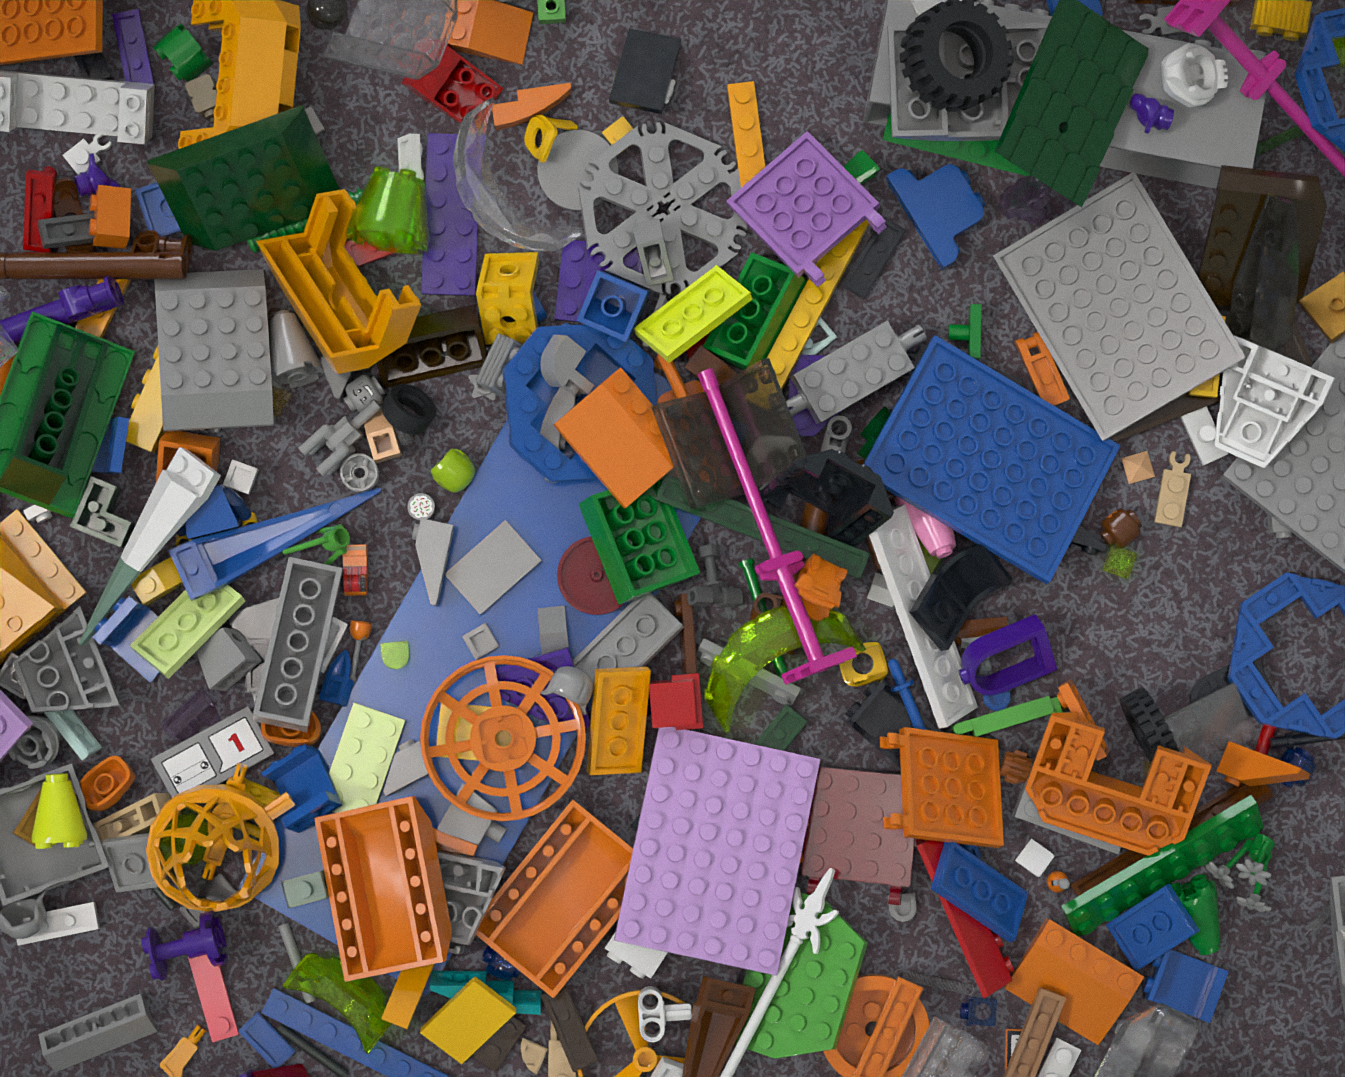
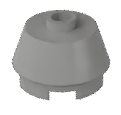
M42 715L27 716L33 725L9 751V755L14 761L18 759L21 763L28 765L27 768L30 769L50 764L55 759L60 745V732L48 717Z

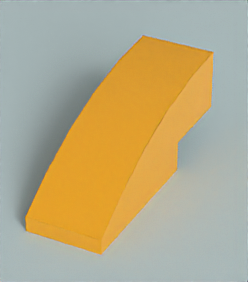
M434 964L401 970L382 1015V1020L408 1030Z

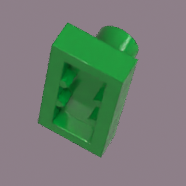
M970 304L968 307V324H949L948 340L968 341L967 354L979 361L981 354L982 304Z

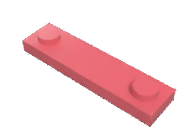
M207 955L192 959L188 957L212 1042L239 1035L220 965L214 967Z

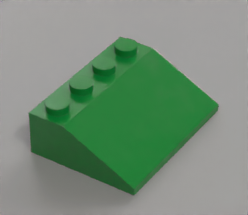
M662 478L625 509L609 490L591 495L578 504L618 605L641 598L700 574L674 507L655 500L663 481Z

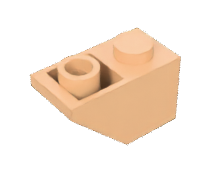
M382 409L378 410L364 423L371 453L376 463L403 456L395 428L386 420Z

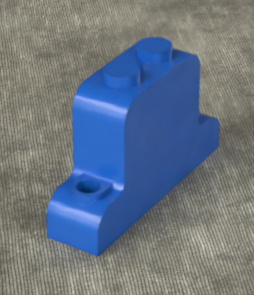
M948 164L919 181L911 170L900 168L888 174L885 179L940 269L944 270L951 266L956 260L958 253L961 252L954 238L977 225L984 214L983 207L985 202L978 192L974 193L970 188L971 180L964 169L959 170L957 166Z

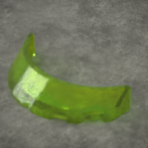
M785 606L768 610L759 614L756 619L743 624L728 638L729 643L720 655L716 654L711 664L712 671L707 689L705 688V700L725 734L730 731L735 705L749 681L758 671L775 658L788 651L802 647L790 612ZM830 610L829 617L822 619L820 622L810 619L819 643L841 644L853 647L860 652L866 650L847 617L839 611Z

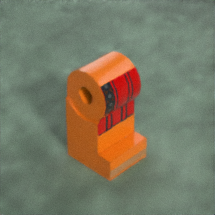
M347 545L345 547L347 552L342 555L345 596H366L368 593V546Z

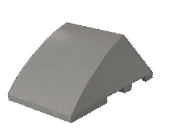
M80 606L61 624H57L54 630L42 640H38L12 662L32 713L120 706L115 687L96 640L91 637L86 645H79V641L88 625Z
M437 850L452 927L450 941L471 945L506 867L494 860Z

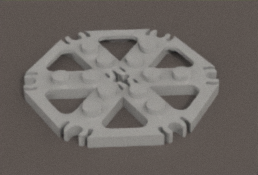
M657 122L654 134H650L647 131L646 124H643L640 129L642 136H640L638 126H636L590 161L588 165L595 168L586 167L584 172L591 174L593 180L591 182L581 180L579 184L581 187L590 190H584L579 187L578 192L587 250L597 245L598 247L591 251L590 256L593 257L597 253L604 255V261L599 264V267L604 268L610 262L612 265L604 270V272L658 295H663L662 285H665L664 293L666 296H670L671 285L676 284L679 287V292H682L686 289L684 281L688 287L714 266L722 267L738 253H734L731 250L739 251L741 246L734 243L733 237L740 236L744 238L746 236L743 230L736 229V227L743 228L746 231L748 228L746 223L735 212L730 219H723L692 206L694 202L719 183H726L730 187L731 196L741 189L739 169L737 168L736 171L728 173V171L734 168L736 163L733 161L729 165H724L721 162V158L727 154V151L723 150L715 156L714 153L721 149L722 146L665 122L663 123V134L661 133L662 126L660 122ZM678 140L701 150L704 159L700 164L673 183L668 145L671 141ZM631 145L638 146L640 148L645 186L613 173L609 168L610 160ZM596 198H601L632 211L634 214L608 234H601L596 229L593 201ZM672 200L674 201L667 210L669 215L666 216L664 213H661L654 218L652 217L659 208L658 203L665 205L666 203L669 204ZM659 218L662 220L660 223L674 280L647 286L644 274L627 268L623 264V257L637 247L633 224ZM681 232L717 247V256L696 272L688 270L685 264Z

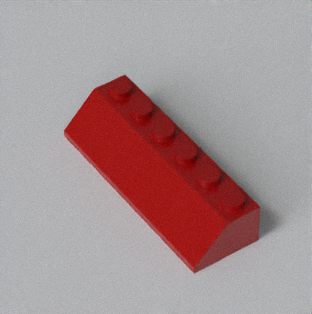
M915 839L919 853L933 882L944 842ZM938 894L982 997L990 996L1013 981L1010 973L1015 970L1009 957L1003 958L999 948L1004 945L1000 936L995 932L992 933L989 928Z

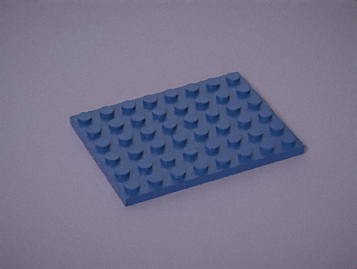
M934 335L863 464L869 466L874 473L881 477L885 490L973 542L985 546L992 553L1047 585L1052 580L1121 445L1111 439L1103 442L1094 429Z

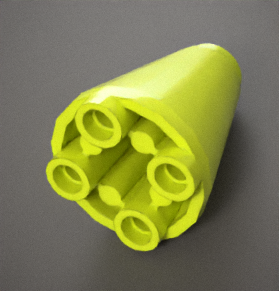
M68 773L46 774V781L42 784L35 817L32 843H35V849L52 848L56 843H63L65 848L79 847L87 839V832L71 780H68Z

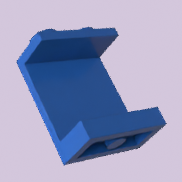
M306 744L297 746L289 755L272 762L268 769L261 772L264 778L275 781L280 795L287 791L295 803V806L287 810L288 814L281 818L286 829L300 833L315 823L314 818L328 815L342 806L322 756L316 748Z
M1169 950L1152 961V966L1155 967L1152 977L1147 976L1142 989L1146 993L1144 998L1210 1023L1229 971L1174 950Z

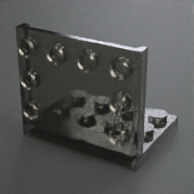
M769 358L758 361L719 385L720 393L758 489L769 484L792 462L807 456ZM706 392L658 403L651 407L690 510L745 495Z

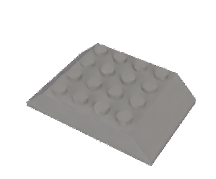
M263 269L187 273L186 279H155L163 432L274 426L266 289Z

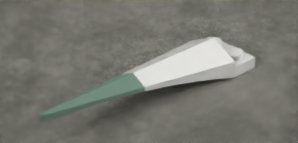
M179 447L167 470H162L79 641V645L84 646L89 642L96 632L94 629L97 624L107 617L122 595L154 556L209 498L221 477L219 473L186 448Z

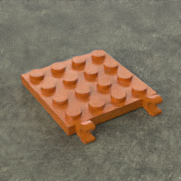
M908 727L900 729L899 734L887 733V737H880V748H900L903 815L892 813L891 817H883L884 829H903L904 837L955 842L992 848L1004 846L998 740Z

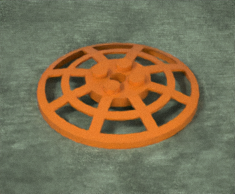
M506 655L485 657L458 668L436 689L422 719L420 734L421 754L433 784L454 806L470 815L486 820H519L547 809L560 799L572 785L580 770L585 753V722L580 706L567 698L566 700L572 710L574 719L558 722L552 707L540 695L554 674L550 669L522 657ZM495 665L520 666L533 670L540 675L533 686L529 688L516 682L498 681ZM484 667L487 684L471 690L459 702L445 693L462 676ZM500 690H513L526 696L518 708L502 706ZM489 692L491 708L479 716L466 707L476 697ZM440 702L452 710L446 727V744L429 747L430 723L434 710ZM534 702L543 709L550 724L538 727L533 726L526 714ZM460 716L473 725L470 740L454 742V729ZM577 730L576 754L568 775L554 767L560 751V733ZM500 731H506L511 736L510 744L505 747H501L495 742V736ZM552 735V748L546 762L534 754L533 751L536 745V738ZM472 751L480 762L471 776L461 766L456 753ZM448 755L455 772L466 783L457 796L441 781L434 768L433 757ZM528 762L540 770L531 780L517 786L515 769ZM491 769L504 772L507 788L490 787L480 782L487 771ZM546 776L561 784L547 799L531 808L522 810L519 794L534 788ZM475 789L492 796H508L511 812H488L475 808L466 802Z

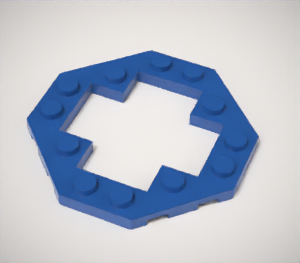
M1345 8L1322 12L1315 16L1294 76L1312 128L1345 152V118L1338 119L1322 69L1332 68L1340 64L1332 40L1345 37Z
M585 324L537 327L502 369L503 381H505L506 387L505 402L510 427V447L550 482L599 479L576 452L569 459L530 425L546 403L526 385L541 368L542 353L552 336L567 335L586 351L583 358L595 346L616 366L621 367L658 411L653 358L630 338L625 342Z
M1286 572L1240 603L1228 680L1258 724L1334 740L1345 733V699L1321 715L1306 693L1283 707L1252 663L1274 648L1259 624L1300 597L1314 619L1336 605L1345 616V586L1325 580L1300 577Z

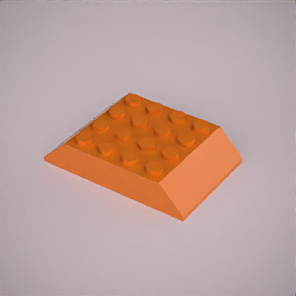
M415 796L314 818L344 981L445 962L451 940L452 927L432 822Z
M572 800L491 899L476 932V936L554 998L619 918L633 848L576 801Z

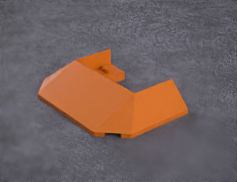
M1078 712L1051 713L1025 786V790L1034 802L1043 822L1147 856L1158 852L1160 848L1172 843H1179L1185 839L1212 764L1185 746L1181 753L1158 745L1144 785L1139 787L1091 771L1105 733V728L1078 720Z

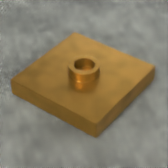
M1344 271L1299 301L1302 309L1331 344L1345 335Z

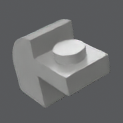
M553 335L545 347L540 364L543 378L549 386L563 387L573 395H577V393L589 394L594 384L575 370L586 351L567 335Z

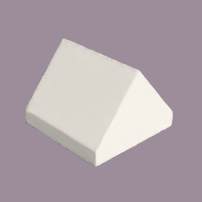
M875 573L867 599L893 607L894 603L887 588L884 575Z

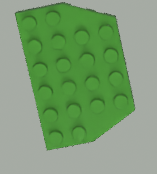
M800 892L803 901L802 909H804V902L809 895ZM826 900L822 913L817 915L818 919L822 914L834 911ZM793 902L791 903L789 915H796ZM839 914L831 922L817 926L821 939L818 954L813 953L810 940L811 931L808 933L809 938L803 940L747 1047L748 1050L774 1059L836 1049L868 944ZM795 922L786 928L781 957L790 941V936L793 935L791 928L795 927ZM752 970L746 971L743 985L756 989L749 1016L734 1045H737L772 975Z

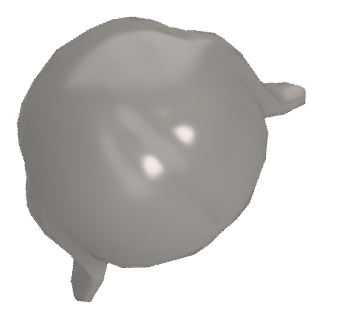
M563 666L555 671L548 687L541 691V694L555 693L577 703L580 706L581 712L586 715V706L593 693V684L589 676L582 670Z
M42 891L37 899L21 900L0 911L1 931L15 939L29 938L39 932L46 918V909L43 904V896L46 891ZM24 918H31L30 921L23 922Z

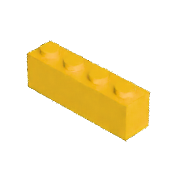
M158 346L153 355V359L156 361L152 370L147 369L143 377L142 384L145 386L141 395L136 394L132 402L131 409H134L129 419L126 437L127 443L155 454L159 440L164 434Z

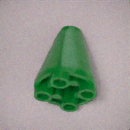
M1199 874L1192 877L1191 881L1185 884L1173 883L1170 885L1200 930L1188 938L1194 949L1198 950L1200 955H1209L1220 949L1219 943L1221 941L1217 886L1213 880L1207 879L1206 874Z

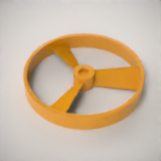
M642 989L624 992L609 999L592 1014L585 1025L587 1032L594 1019L605 1008L615 1002L636 1051L633 1055V1062L614 1077H639L642 1072H649L654 1067L656 1068L662 1056L657 1055L652 1047H649L648 1041L644 1040L640 1033L638 994ZM660 991L664 998L678 1004L686 1003L672 994ZM663 1056L684 1064L685 1058ZM582 1069L577 1071L579 1077H584Z

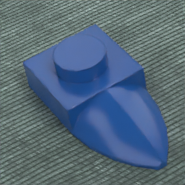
M348 650L340 653L329 667L318 698L319 700L346 707L354 683L353 680L349 679L351 661Z

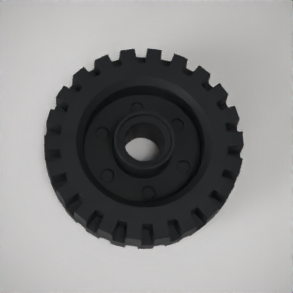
M1139 688L1120 698V705L1125 714L1124 716L1150 763H1152L1158 745L1179 752L1177 743L1173 739L1174 736L1169 730L1164 716L1160 713L1157 704L1154 703L1153 698L1145 688Z

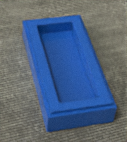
M259 1011L238 1030L272 1068L280 1067L296 1052Z

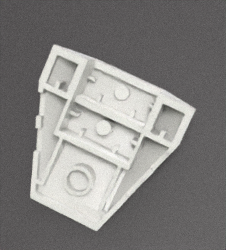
M1234 335L1246 359L1223 372L1215 447L1266 468L1324 404L1335 378Z

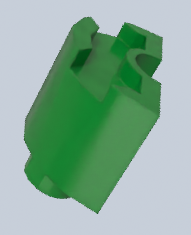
M182 23L156 42L157 45L153 47L162 60L168 58L173 66L169 69L179 81L184 78L186 82H189L213 65V62Z

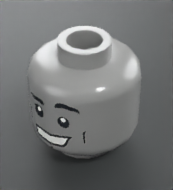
M363 374L346 385L345 391L348 396L343 399L352 412L357 409L360 413L373 400H376L381 405L383 403V395L386 393L375 376L369 377Z

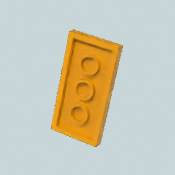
M648 667L595 669L586 769L589 775L641 773L651 670Z

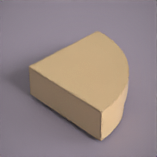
M523 1038L520 1048L522 1059L527 1068L537 1074L548 1048Z

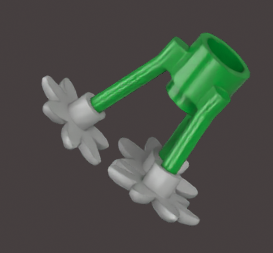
M1257 834L1253 840L1247 839L1243 847L1226 865L1217 868L1211 861L1206 865V869L1212 873V878L1219 879L1221 886L1233 889L1234 885L1231 883L1233 879L1227 875L1235 863L1249 851L1248 856L1255 862L1252 863L1249 859H1246L1245 865L1237 864L1236 867L1241 871L1238 875L1239 878H1249L1250 885L1255 883L1256 885L1253 894L1251 893L1249 898L1237 897V903L1241 906H1247L1249 910L1254 908L1259 912L1271 910L1270 907L1265 906V903L1260 902L1261 896H1259L1262 885H1267L1266 878L1271 877V874L1266 872L1272 857L1271 852L1275 846L1271 838L1263 834Z

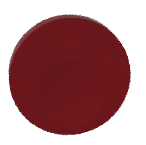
M591 536L574 542L562 555L557 570L558 586L564 599L576 610L589 615H604L619 609L624 604L618 605Z

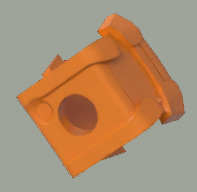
M813 553L804 563L805 566L800 569L794 586L798 589V594L802 598L809 619L820 622L822 619L829 617V611L833 607L839 608L842 593L839 591L840 584L846 577L848 570L838 567Z

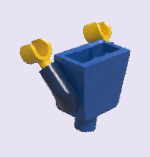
M223 484L215 485L209 498L176 532V545H180L181 539L191 541L194 537L238 527L241 523L242 527L247 526V523H258L255 513L250 511L246 502L233 489L225 487Z

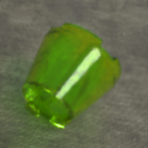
M374 167V171L348 223L347 238L359 245H363L364 241H366L367 244L378 247L379 251L413 255L417 254V249L427 251L429 228L424 180L416 178V172L409 169H400L399 173L392 172L385 167Z

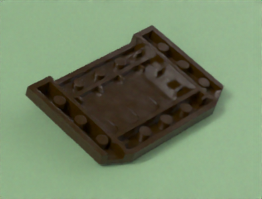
M1221 165L1216 187L1217 195L1198 278L1217 310L1285 317L1304 297L1327 209L1319 177Z

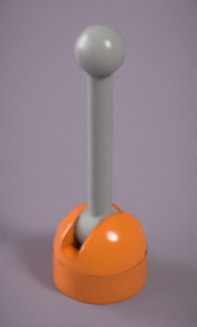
M351 620L350 634L356 640L349 678L354 681L353 686L357 681L355 675L361 641L366 640L372 630V623Z
M1061 871L1051 872L1046 880L1048 888L1055 893L1063 892L1070 886L1067 875Z

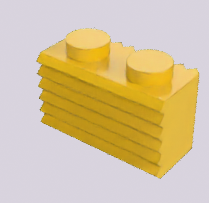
M1255 0L1250 29L1257 30L1256 34L1261 36H1272L1273 33L1282 34L1285 40L1298 41L1299 38H1303L1307 34L1312 2L1306 0Z

